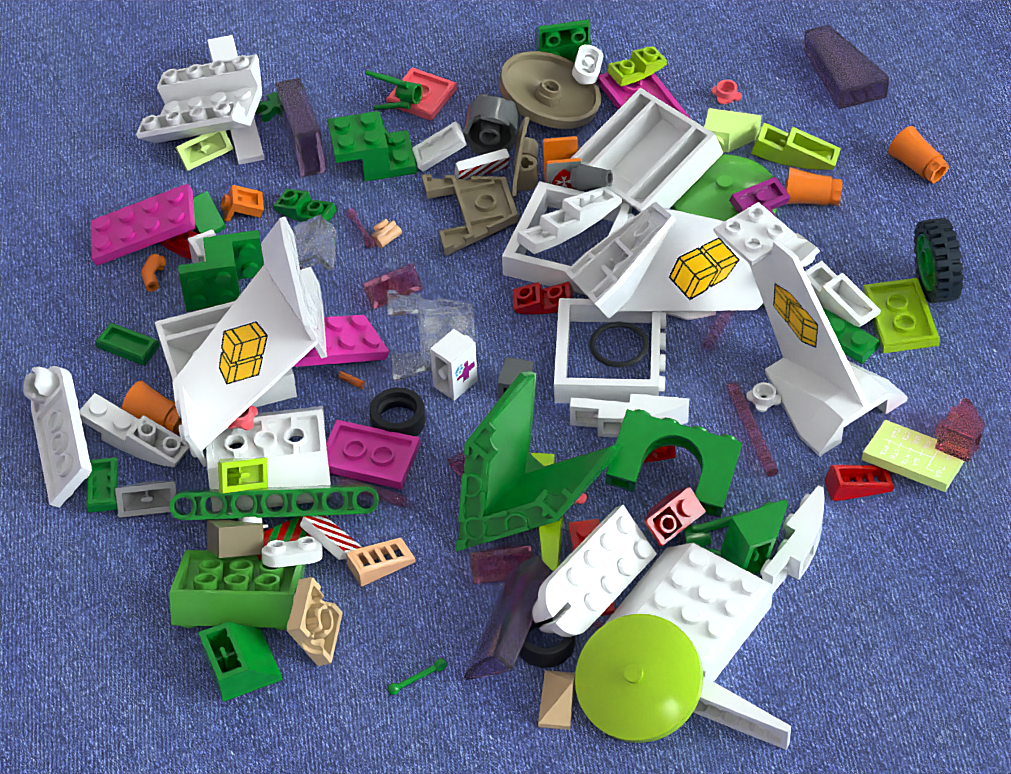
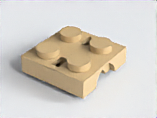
M308 577L298 581L296 593L293 597L290 618L287 622V632L318 666L332 663L343 612L335 603L323 601L324 595L320 591L321 586L313 577Z

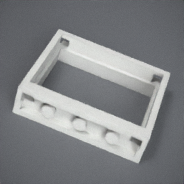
M539 181L502 255L503 275L534 283L539 282L546 286H554L569 281L573 292L586 295L565 273L571 266L525 255L527 249L517 242L518 232L538 226L540 224V216L545 214L548 206L562 209L563 199L585 193L584 191ZM622 201L618 207L602 219L614 222L609 233L610 235L634 218L635 215L632 214V206Z
M559 298L554 403H570L571 397L630 402L631 394L659 396V391H665V376H659V372H665L666 354H660V350H666V333H660V329H666V312L617 311L608 319L591 299ZM621 321L627 323H652L650 379L567 378L570 322Z

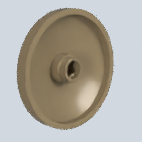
M540 51L518 53L504 63L499 75L498 85L503 98L516 103L517 111L520 115L530 117L529 120L543 126L558 129H573L584 126L594 119L601 104V93L597 83L588 85L578 83L572 75L574 62L552 53Z

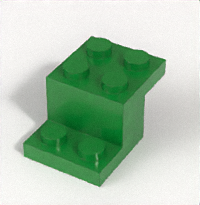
M380 111L327 119L335 162L360 159L365 182L417 173L408 130L389 133L393 138V142L389 143L385 136Z
M259 230L204 237L206 262L178 265L186 312L202 310L238 299L240 296L239 280L254 278L264 265Z

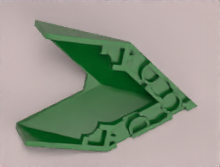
M533 371L520 372L465 442V464L461 481L458 516L459 534L456 540V551L559 521L624 447L616 444L544 466L530 454L537 374Z

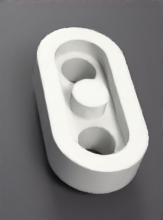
M582 45L579 48L572 69V75L578 83L588 85L596 82L603 61L601 50L592 45Z
M309 536L301 537L296 541H270L262 548V563L268 567L277 568L318 562L323 558L322 543Z

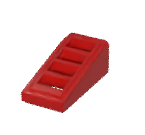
M830 465L825 477V484L831 501L849 500L893 492L894 490L888 470L876 465ZM877 476L879 482H875L873 477Z

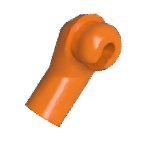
M158 254L148 256L141 270V277L146 290L149 292L159 288L155 273L157 270H163V266H166L164 256H159Z

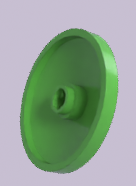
M722 154L671 206V209L727 221L738 214L729 201L732 194L771 179L773 176L767 169L753 160L736 155ZM777 208L772 210L774 214L776 213Z

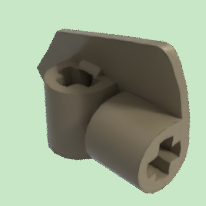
M530 117L523 119L516 135L512 188L513 199H517V191L532 190L538 183L539 145L536 140L525 137Z

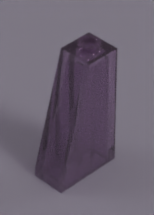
M830 25L805 30L804 52L838 109L887 98L888 75Z
M301 78L275 83L279 109L300 177L326 172L320 127Z

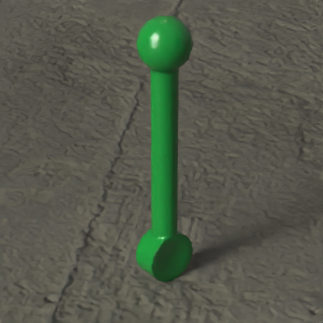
M440 658L435 661L434 665L399 683L389 684L387 688L390 695H397L401 688L436 670H444L448 665L444 658Z

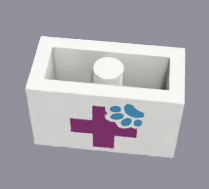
M453 329L430 348L433 387L455 401L478 381L475 342L469 336Z

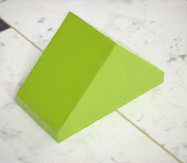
M267 458L220 459L218 462L219 493L268 488Z

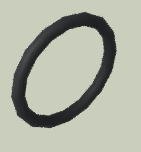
M618 321L599 327L591 335L589 347L591 354L597 361L606 366L621 368L640 362L647 354L649 343L647 335L641 328L631 323ZM610 328H627L636 332L641 337L643 347L636 357L628 361H611L602 357L596 351L595 342L597 337Z

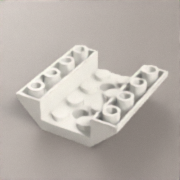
M257 54L250 56L241 55L234 59L216 60L203 65L194 64L188 68L169 69L163 72L157 89L165 105L160 115H150L142 119L136 133L138 139L160 143L250 126L262 97L259 58Z
M323 406L258 413L254 416V427L251 430L246 431L237 427L229 429L227 427L206 446L210 489H219L218 462L220 459L267 458L268 487L331 485ZM293 436L303 437L298 442L289 441ZM234 443L244 444L238 449L230 448ZM307 493L300 494L296 499L297 504L314 502L312 496ZM332 493L327 496V501L332 500ZM273 494L267 497L266 502L269 507L283 506L281 496ZM242 495L236 500V504L241 510H250L253 507L252 499L246 495ZM212 496V511H220L223 506L220 498Z

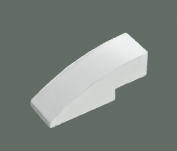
M823 261L805 271L821 306L854 326L861 327L880 314L881 310L844 273L837 276Z

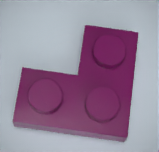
M773 177L732 194L729 201L738 214L759 202L775 216L772 210L787 204L791 197L777 177Z

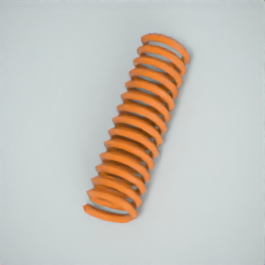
M339 371V379L363 389L364 381L344 371Z

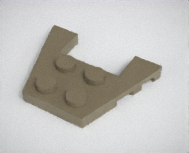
M431 174L421 175L427 199L455 194L465 226L439 231V239L444 255L454 253L519 222L518 212L506 177L471 176V180L456 179L455 175H445L444 179L432 178Z

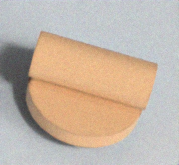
M384 219L373 226L375 232L371 235L375 239L376 245L379 248H383L401 235L402 230L396 225L394 220L388 222L387 219Z

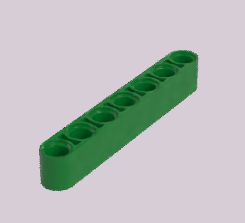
M369 484L268 487L230 493H219V489L183 490L174 495L170 501L169 509L173 517L178 520L367 514L377 508L379 496L375 487ZM363 491H369L374 496L373 503L366 507L361 506L357 502L358 494ZM333 492L340 493L344 498L343 504L336 508L331 507L326 500L327 496ZM307 493L312 496L314 503L310 508H301L297 504L296 499L300 494ZM273 494L281 496L283 506L277 510L269 508L266 502L267 497ZM242 495L250 497L253 501V507L247 511L239 509L236 504L237 498ZM212 496L220 498L223 504L222 509L217 512L209 510L206 500ZM182 497L189 499L192 503V510L187 513L180 512L176 507L177 499Z

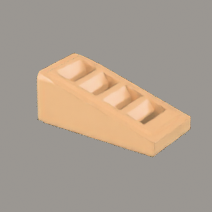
M402 538L366 546L346 553L347 565L361 587L416 562L415 557ZM399 549L403 556L397 557L394 551ZM388 554L391 559L386 560L384 555ZM378 559L380 562L375 563L374 560Z

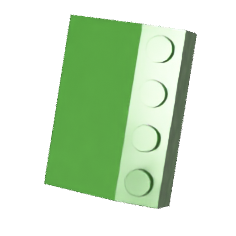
M185 550L169 591L171 625L194 628L197 626L214 627L225 622H232L255 628L269 627L276 630H287V622L293 606V597L296 593L299 579L304 578L306 564L275 568L264 565L258 560L257 555L218 558L209 550Z

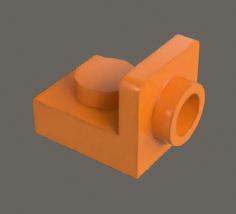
M232 185L228 194H224L221 199L220 209L224 210V221L230 222L234 212L260 218L264 211L263 192Z

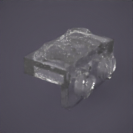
M319 214L294 226L293 233L300 270L319 262L328 271L334 269V257L336 255L335 238L337 233L333 224L327 222Z

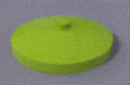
M651 614L625 615L603 625L590 637L582 649L575 672L576 694L585 715L605 734L631 743L655 741L670 735L680 728L694 712L703 687L702 662L691 639L671 621Z

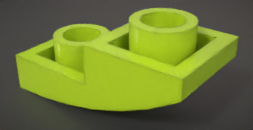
M654 46L632 50L630 59L609 63L607 73L621 87L654 74L667 65V60Z

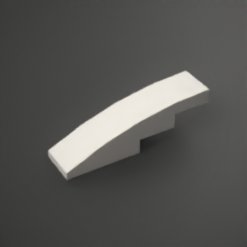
M601 187L563 199L562 209L541 215L538 226L519 231L517 242L533 254L554 247L600 221L622 203V198L608 188Z

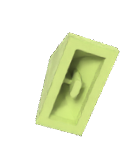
M225 131L200 135L175 147L186 171L234 149Z

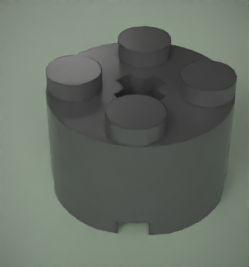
M480 94L476 97V100L467 109L463 132L465 141L468 142L473 152L483 155L501 149H507L508 152L513 149L519 122L516 103L487 94Z

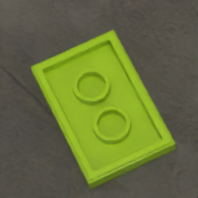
M918 277L863 285L862 292L881 310L880 314L872 319L877 337L880 340L883 353L939 346L940 338Z

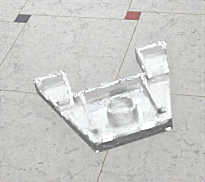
M387 290L389 316L418 314L421 352L391 355L393 382L432 370L430 348L453 329L469 336L476 346L473 303L437 298V301L421 299L419 294L411 293L410 296L398 295V291Z

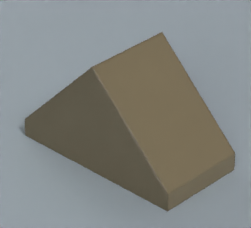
M207 519V550L218 558L262 554V548L264 547L263 523Z

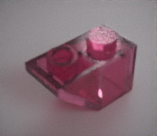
M964 397L957 406H952L946 420L941 419L934 434L938 437L935 449L965 462H969L980 448L985 428L984 421L970 399Z

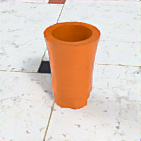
M914 126L903 129L890 144L889 156L902 162L932 184L938 182L948 171L949 165L943 159V156L921 136Z
M789 167L785 190L791 198L787 204H815L823 206L830 204L839 206L843 182L841 179H832V176L818 175Z
M144 381L136 382L127 392L122 409L138 419L144 415L172 433L179 435V425L182 424V418L177 413L175 402L155 391Z

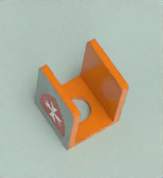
M577 136L543 139L545 183L578 190L572 187L570 181L572 168L578 167L581 164L580 158L570 159L578 151Z

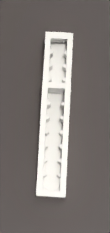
M233 35L207 40L212 62L238 57ZM254 118L248 127L229 130L239 165L265 160Z
M703 676L701 696L693 713L787 750L790 744V725Z

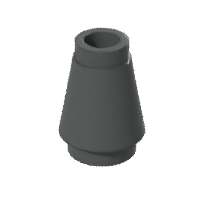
M580 164L578 167L572 168L570 181L573 188L585 191L611 186L613 173L611 170Z

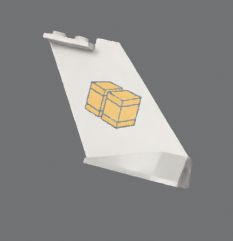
M656 201L587 251L565 272L608 319L617 311L757 310L763 304L750 264L713 232V228L725 221L663 208ZM796 233L797 239L786 246L797 255L802 267H806L813 262L815 255L820 250L799 233Z
M759 202L713 228V232L750 264L783 356L782 359L767 367L765 374L770 384L775 387L776 394L781 396V404L799 438L819 457L842 443L843 427L876 406L884 414H887L907 401L908 397L888 379L847 360L797 255L786 246L797 239V234Z
M286 217L279 218L261 243L264 259L263 267L172 382L175 406L179 417L182 418V424L179 425L181 439L183 442L189 443L192 456L194 458L198 457L203 467L207 466L206 446L311 349L315 348L321 358L327 357L320 285L311 267L300 270L294 233Z

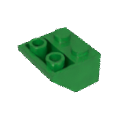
M589 19L535 28L536 51L552 53L572 62H575L578 50L582 45H591Z
M786 499L775 503L767 502L758 509L749 512L741 511L734 515L720 551L724 559L753 575L760 573L763 564L770 557L788 506Z
M225 622L198 632L203 656L223 702L283 680L261 629Z

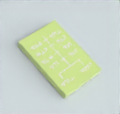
M885 420L863 451L861 460L946 492L965 462L968 451Z

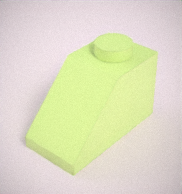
M709 108L704 127L716 135L722 151L729 153L755 141L761 129V115Z

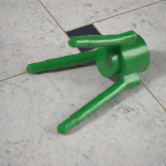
M365 71L367 76L396 85L395 94L401 101L374 105V110L410 109L411 103L418 104L420 102L423 92L421 84L403 81L382 73Z
M734 515L703 524L687 526L684 529L686 544L695 543L715 555L723 557L720 553L721 550L706 548V545L711 544L710 531L729 527Z

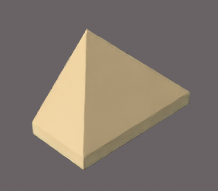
M545 670L538 727L570 730L575 693L574 672Z

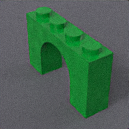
M627 409L616 444H620L624 448L609 464L605 484L634 492L646 457L660 447L678 446L693 454L700 465L701 477L695 496L705 509V513L721 518L740 455L742 442L737 441L731 435L721 434L719 436L708 433V430L700 426L687 427L681 425L672 418H656L641 409H635L634 411Z

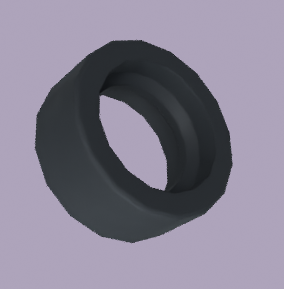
M401 387L386 389L377 394L370 403V422L373 428L417 437L425 427V405L422 398L413 390ZM395 407H405L415 413L412 418L401 423H390L381 418L385 411Z
M533 609L526 611L519 618L516 625L517 651L521 658L530 665L540 668L555 667L564 663L573 653L575 636L564 637L559 644L552 647L542 648L534 646L527 641V634L543 624L552 622L553 618L535 623L532 617Z

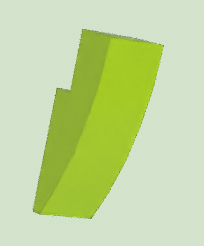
M764 122L756 136L751 154L772 162L798 168L833 170L841 148L793 126L789 133Z

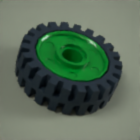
M946 218L918 222L913 239L915 244L913 249L916 254L914 261L917 264L916 273L919 275V282L922 285L926 300L929 303H942L959 299L963 289V274L961 272L963 270V263L960 261V258H962L961 252L958 249L960 245L959 241L956 240L957 234L953 231L952 223Z

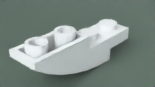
M96 393L79 410L82 422L100 432L101 440L142 460L163 466L175 467L190 450L189 443L183 442L178 435L144 415L140 419L134 417Z
M631 394L630 402L571 397L570 425L597 427L598 437H618L627 409L632 411L641 409L650 413L651 416L660 419L665 417L672 418L682 425L688 422L689 399L652 396L648 394Z
M819 485L811 494L807 493L803 497L795 514L791 513L788 515L783 525L785 538L779 545L777 554L772 560H766L761 568L760 575H762V579L773 585L772 594L788 575L799 580L815 555L822 531L824 512V488Z

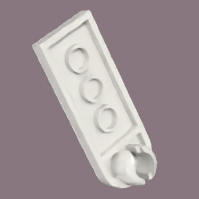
M40 366L33 367L32 371L34 373L30 372L25 376L23 393L31 400V412L49 505L60 508L73 495L83 480L88 478L92 471L71 373L67 369L52 366L48 369Z
M624 505L614 508L540 586L538 600L532 610L533 620L535 623L553 618L552 622L543 624L539 628L541 631L556 633L563 637H572L585 632L657 555Z

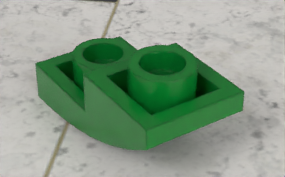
M287 188L273 205L276 211L293 220L320 228H325L337 211L334 202L312 200L308 191Z

